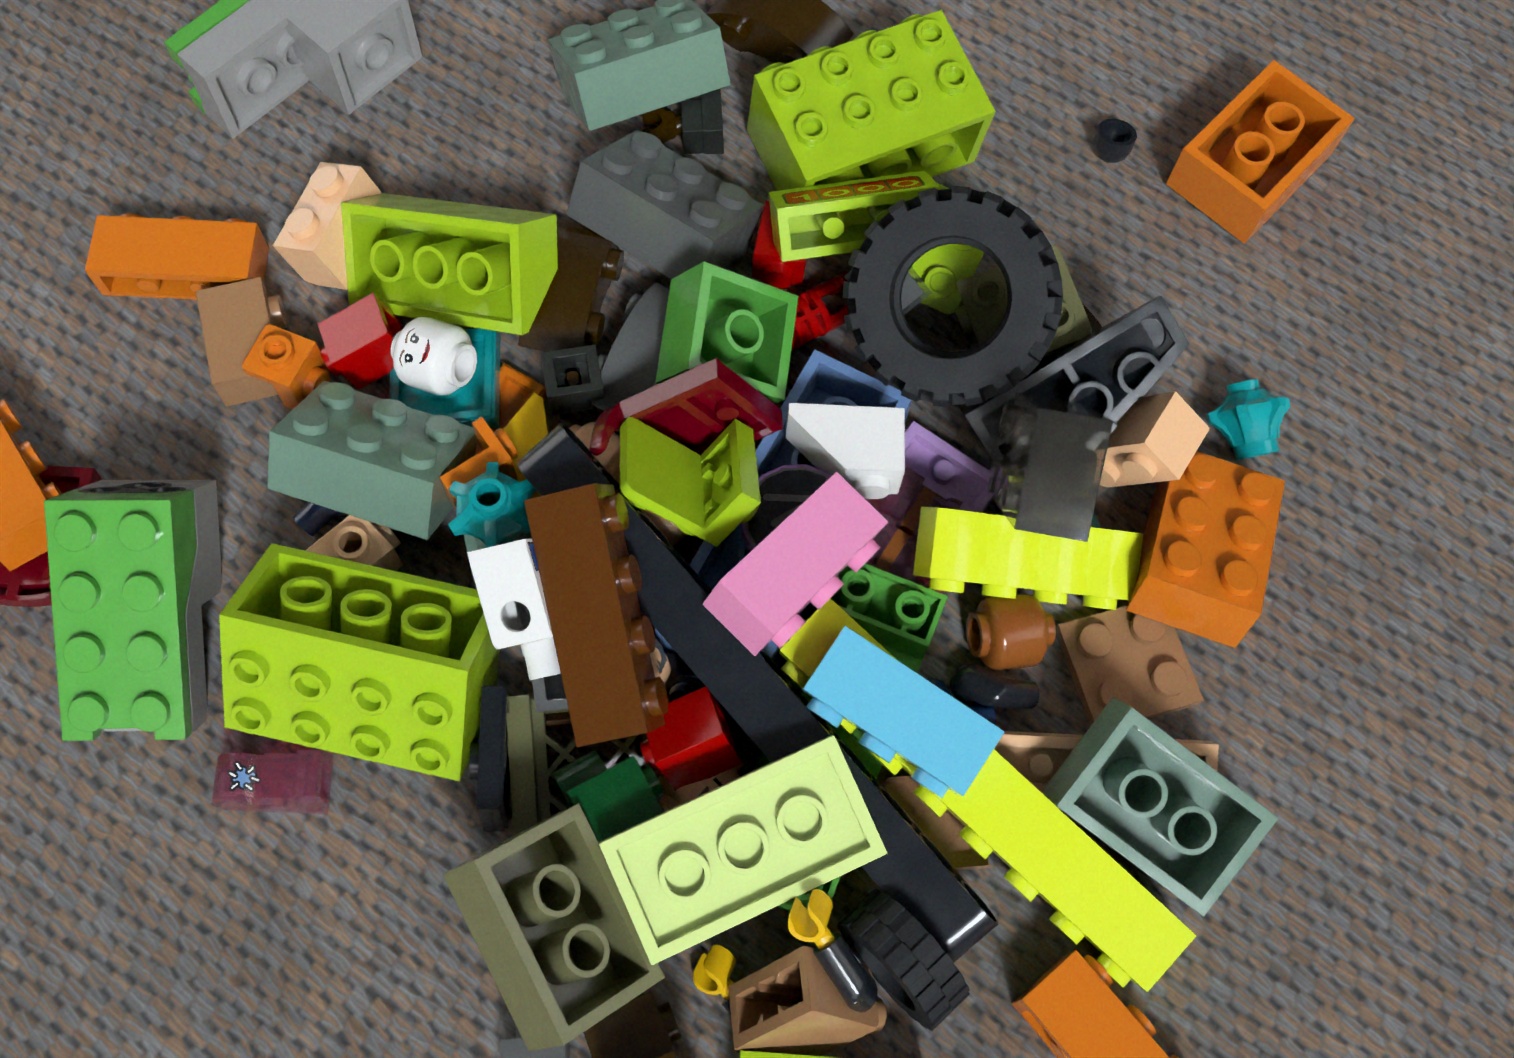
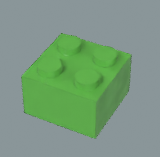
M705 261L671 279L655 383L660 384L695 368L699 364L717 358L772 403L776 404L784 401L798 296Z

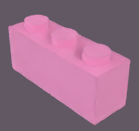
M836 472L717 583L702 605L754 656L771 640L781 648L806 623L799 613L810 602L819 610L844 585L837 575L847 565L855 573L858 572L881 548L873 539L885 527L888 521Z

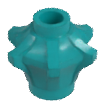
M1259 379L1227 385L1226 391L1228 396L1223 398L1215 410L1205 414L1207 423L1218 429L1226 438L1230 448H1233L1235 460L1279 452L1277 438H1280V425L1283 416L1291 406L1289 398L1278 397L1264 388L1261 389Z
M487 462L486 472L465 484L453 481L449 491L457 498L456 518L448 523V526L454 536L471 535L481 540L486 548L513 542L520 533H531L524 500L529 499L536 489L528 480L519 482L499 472L498 462Z

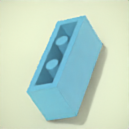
M844 626L802 690L812 697L806 708L836 728L845 719L863 731L864 734L858 743L886 762L890 763L895 754L899 755L916 767L911 778L940 798L944 797L948 789L955 794L965 795L1005 732L846 626Z

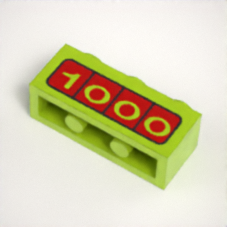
M926 171L768 192L775 248L782 262L853 252L854 248L859 249L867 237L863 233L874 220L879 222L889 213V207L901 199L907 201L919 196L918 192L931 188L940 190V186Z

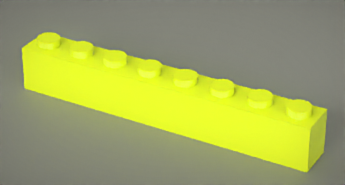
M831 598L819 610L815 611L779 652L787 660L780 669L802 690L844 626L893 658L895 657ZM845 719L840 723V726L849 734L857 728ZM995 749L964 796L955 794L948 789L944 797L940 798L922 785H919L913 792L938 817H941L946 810L955 816L965 826L958 835L983 859H986L992 852L1010 868L1003 877L1028 901L1031 902L1039 895L1056 910L1049 920L1073 943L1077 945L1085 937L1102 954L1096 960L1122 988L1131 980L1134 984L1148 992L1195 939L1196 935ZM869 750L893 775H896L903 768L912 776L916 770L915 766L897 754L888 763Z

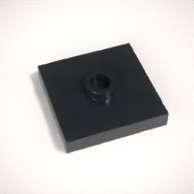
M482 686L479 743H471L469 773L470 779H478L476 810L484 832L505 831V828H508L510 771L506 717L507 713H509L510 703L504 686Z

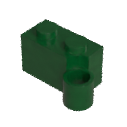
M593 750L550 773L554 786L566 809L579 803L598 843L663 813L657 799L664 796L662 786L648 763L639 766L635 756L607 770L598 753Z

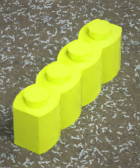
M921 507L913 575L930 578L929 589L964 593L965 582L981 583V595L1016 599L1017 588L1033 589V596L1040 602L1067 604L1068 594L1083 595L1082 606L1116 610L1118 599H1131L1139 573L1143 534L948 508Z

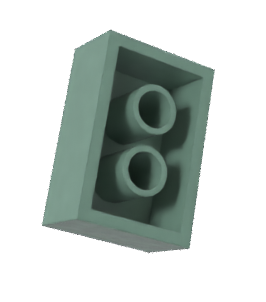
M657 0L655 6L639 11L633 9L616 11L608 17L607 21L591 26L587 24L572 25L563 29L560 36L548 39L564 98L589 131L731 85L720 27L692 0Z
M323 381L269 431L267 489L428 540L453 508L439 477L475 456L477 438L473 427L461 424L452 417L432 415L407 407L398 400L381 399L356 391L344 383Z
M1114 697L1042 790L1058 808L1203 917L1279 819L1134 708Z

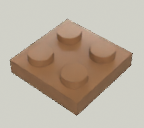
M1127 606L1057 625L1056 635L1090 726L1113 697L1131 706L1147 719L1193 707L1204 701L1175 627L1126 611Z

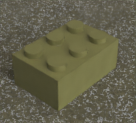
M579 803L535 823L442 874L528 1051L567 1044L665 978L659 964L651 965L599 843Z

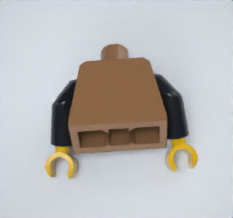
M819 889L812 890L807 905L808 909L796 897L788 917V929L791 935L804 942H814L816 944L815 948L802 946L736 983L729 978L735 967L736 958L728 949L720 945H713L708 954L703 953L700 956L693 971L694 985L698 990L706 994H720L725 999L721 1005L731 1015L734 1050L822 1055L867 1034H878L883 1029L887 1018V1009L883 1000L878 997V989L872 977V972L867 964L860 963L840 933L832 934L828 929L827 924L833 904L829 895Z

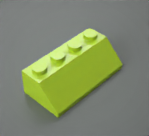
M386 193L341 202L349 306L374 293L395 315L412 318L430 317L449 324L517 335L529 333L558 269L556 214Z

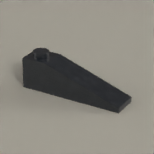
M1157 296L1040 361L1029 375L1004 394L989 398L983 403L970 406L965 405L960 410L1021 508H1024L1069 481L1083 466L1081 463L1103 439H1107L1118 426V421L1140 396H1144L1188 347L1189 343L1162 296Z

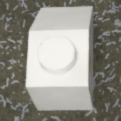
M789 403L785 438L816 468L827 471L831 475L838 472L865 499H881L889 494H898L905 472V408Z

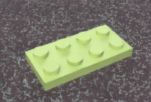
M834 735L821 739L599 842V846L651 965L888 854Z

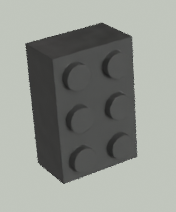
M636 130L581 160L566 215L673 279L704 261L726 270L740 261L748 251L764 205L749 197L742 187L726 183L707 172L698 161L682 157L663 146L660 139L656 136Z

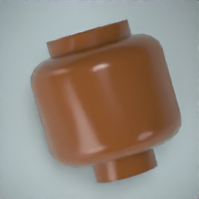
M1016 594V599L994 596L985 597L977 605L976 611L968 615L966 623V638L971 654L974 657H979L986 667L995 670L1036 666L1044 659L1048 646L1054 643L1056 636L1055 622L1051 613L1044 612L1041 603L1033 595Z

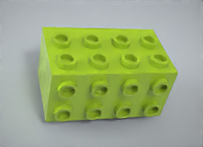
M941 9L924 16L921 14L909 16L900 24L878 32L876 30L863 32L853 41L833 48L829 46L817 48L808 54L807 57L787 64L774 63L767 66L760 73L754 75L747 132L776 191L918 171H926L931 177L943 174L975 161L996 111Z
M271 543L219 614L224 727L460 782L470 760L471 743H478L480 738L482 686H497L500 649L496 650L492 644L477 589Z

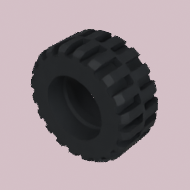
M952 186V189L942 190L931 188L918 192L919 196L907 201L901 199L888 208L889 213L879 222L874 220L863 233L867 237L859 249L854 248L848 265L852 266L849 281H844L842 298H847L848 315H844L847 332L852 331L858 344L854 349L862 362L868 361L876 371L874 376L885 386L892 385L901 391V396L915 402L923 400L939 407H950L960 404L970 406L983 403L989 398L997 395L1000 396L1014 388L1040 363L1052 343L1060 321L1063 301L1062 278L1051 244L1043 231L1020 207H1016L999 195L989 191L973 190L971 187ZM947 244L973 246L989 255L999 266L1005 278L1008 293L1005 315L996 331L980 345L962 351L937 349L919 339L906 322L901 303L903 283L912 265L926 252Z

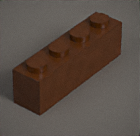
M593 483L524 500L576 747L644 734L664 726L663 714L668 712V695L664 682L660 677H655L650 653L655 650V636L649 618L641 614L637 591H640L642 588V576L637 559L634 555L628 554L624 530H627L629 527V516L623 497L620 494H615L614 485Z

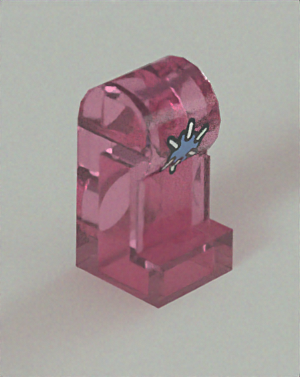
M297 750L296 753H264V755L249 753L221 754L217 757L211 804L216 808L234 811L328 815L333 761L322 750Z

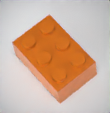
M1273 60L1183 148L1166 185L1245 244L1332 155L1355 118L1280 63Z
M1196 451L1179 480L1157 482L1143 536L1139 573L1131 599L1128 600L1126 611L1236 648L1262 613L1285 480Z

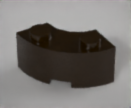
M716 0L706 13L720 27L722 40L730 45V47L740 52H750L759 55L773 64H787L807 57L808 54L823 46L833 48L847 43L854 35L842 18L822 0Z
M559 219L557 221L558 269L529 333L519 335L518 346L549 352L592 344L598 345L605 324V314L600 313L601 306L611 281H618L624 263V250L617 249V245L612 241L605 239L582 224Z

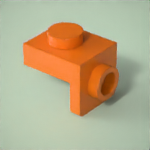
M271 324L264 326L242 363V368L247 375L272 384L284 406L294 409L323 381H330L329 369L325 365L321 357V351L315 341Z
M483 417L472 422L477 441L483 451L439 477L447 498L455 510L457 498L449 491L453 481L465 484L486 472L487 462H498L499 472L518 481L513 465V460L519 457L515 446L502 428L493 432Z

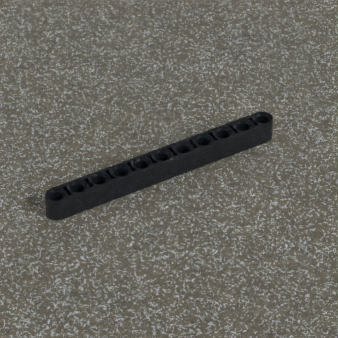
M563 423L558 424L517 462V466L522 474L541 496L593 483L614 485L615 494H620L623 497L628 511L629 527L627 530H624L628 554L635 556L641 571L642 588L640 591H637L641 612L649 618L651 624L771 762L830 735L835 736L888 853L861 867L883 892L900 903L905 910L921 923L953 962H956L999 924L984 901L825 720L806 708L809 701L764 649L754 656L702 605L712 592L709 586L647 515L630 503L622 494L619 483Z

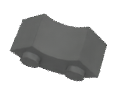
M655 283L643 296L635 293L629 300L623 317L624 324L608 356L601 354L598 357L604 399L593 400V406L607 410L613 405L656 385L655 381L670 288Z

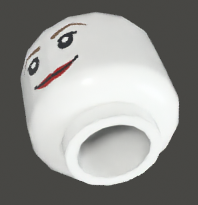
M417 317L407 323L395 335L391 344V357L398 379L408 386L436 395H450L460 387H463L471 380L476 369L477 353L472 345L469 334L459 326L430 317Z

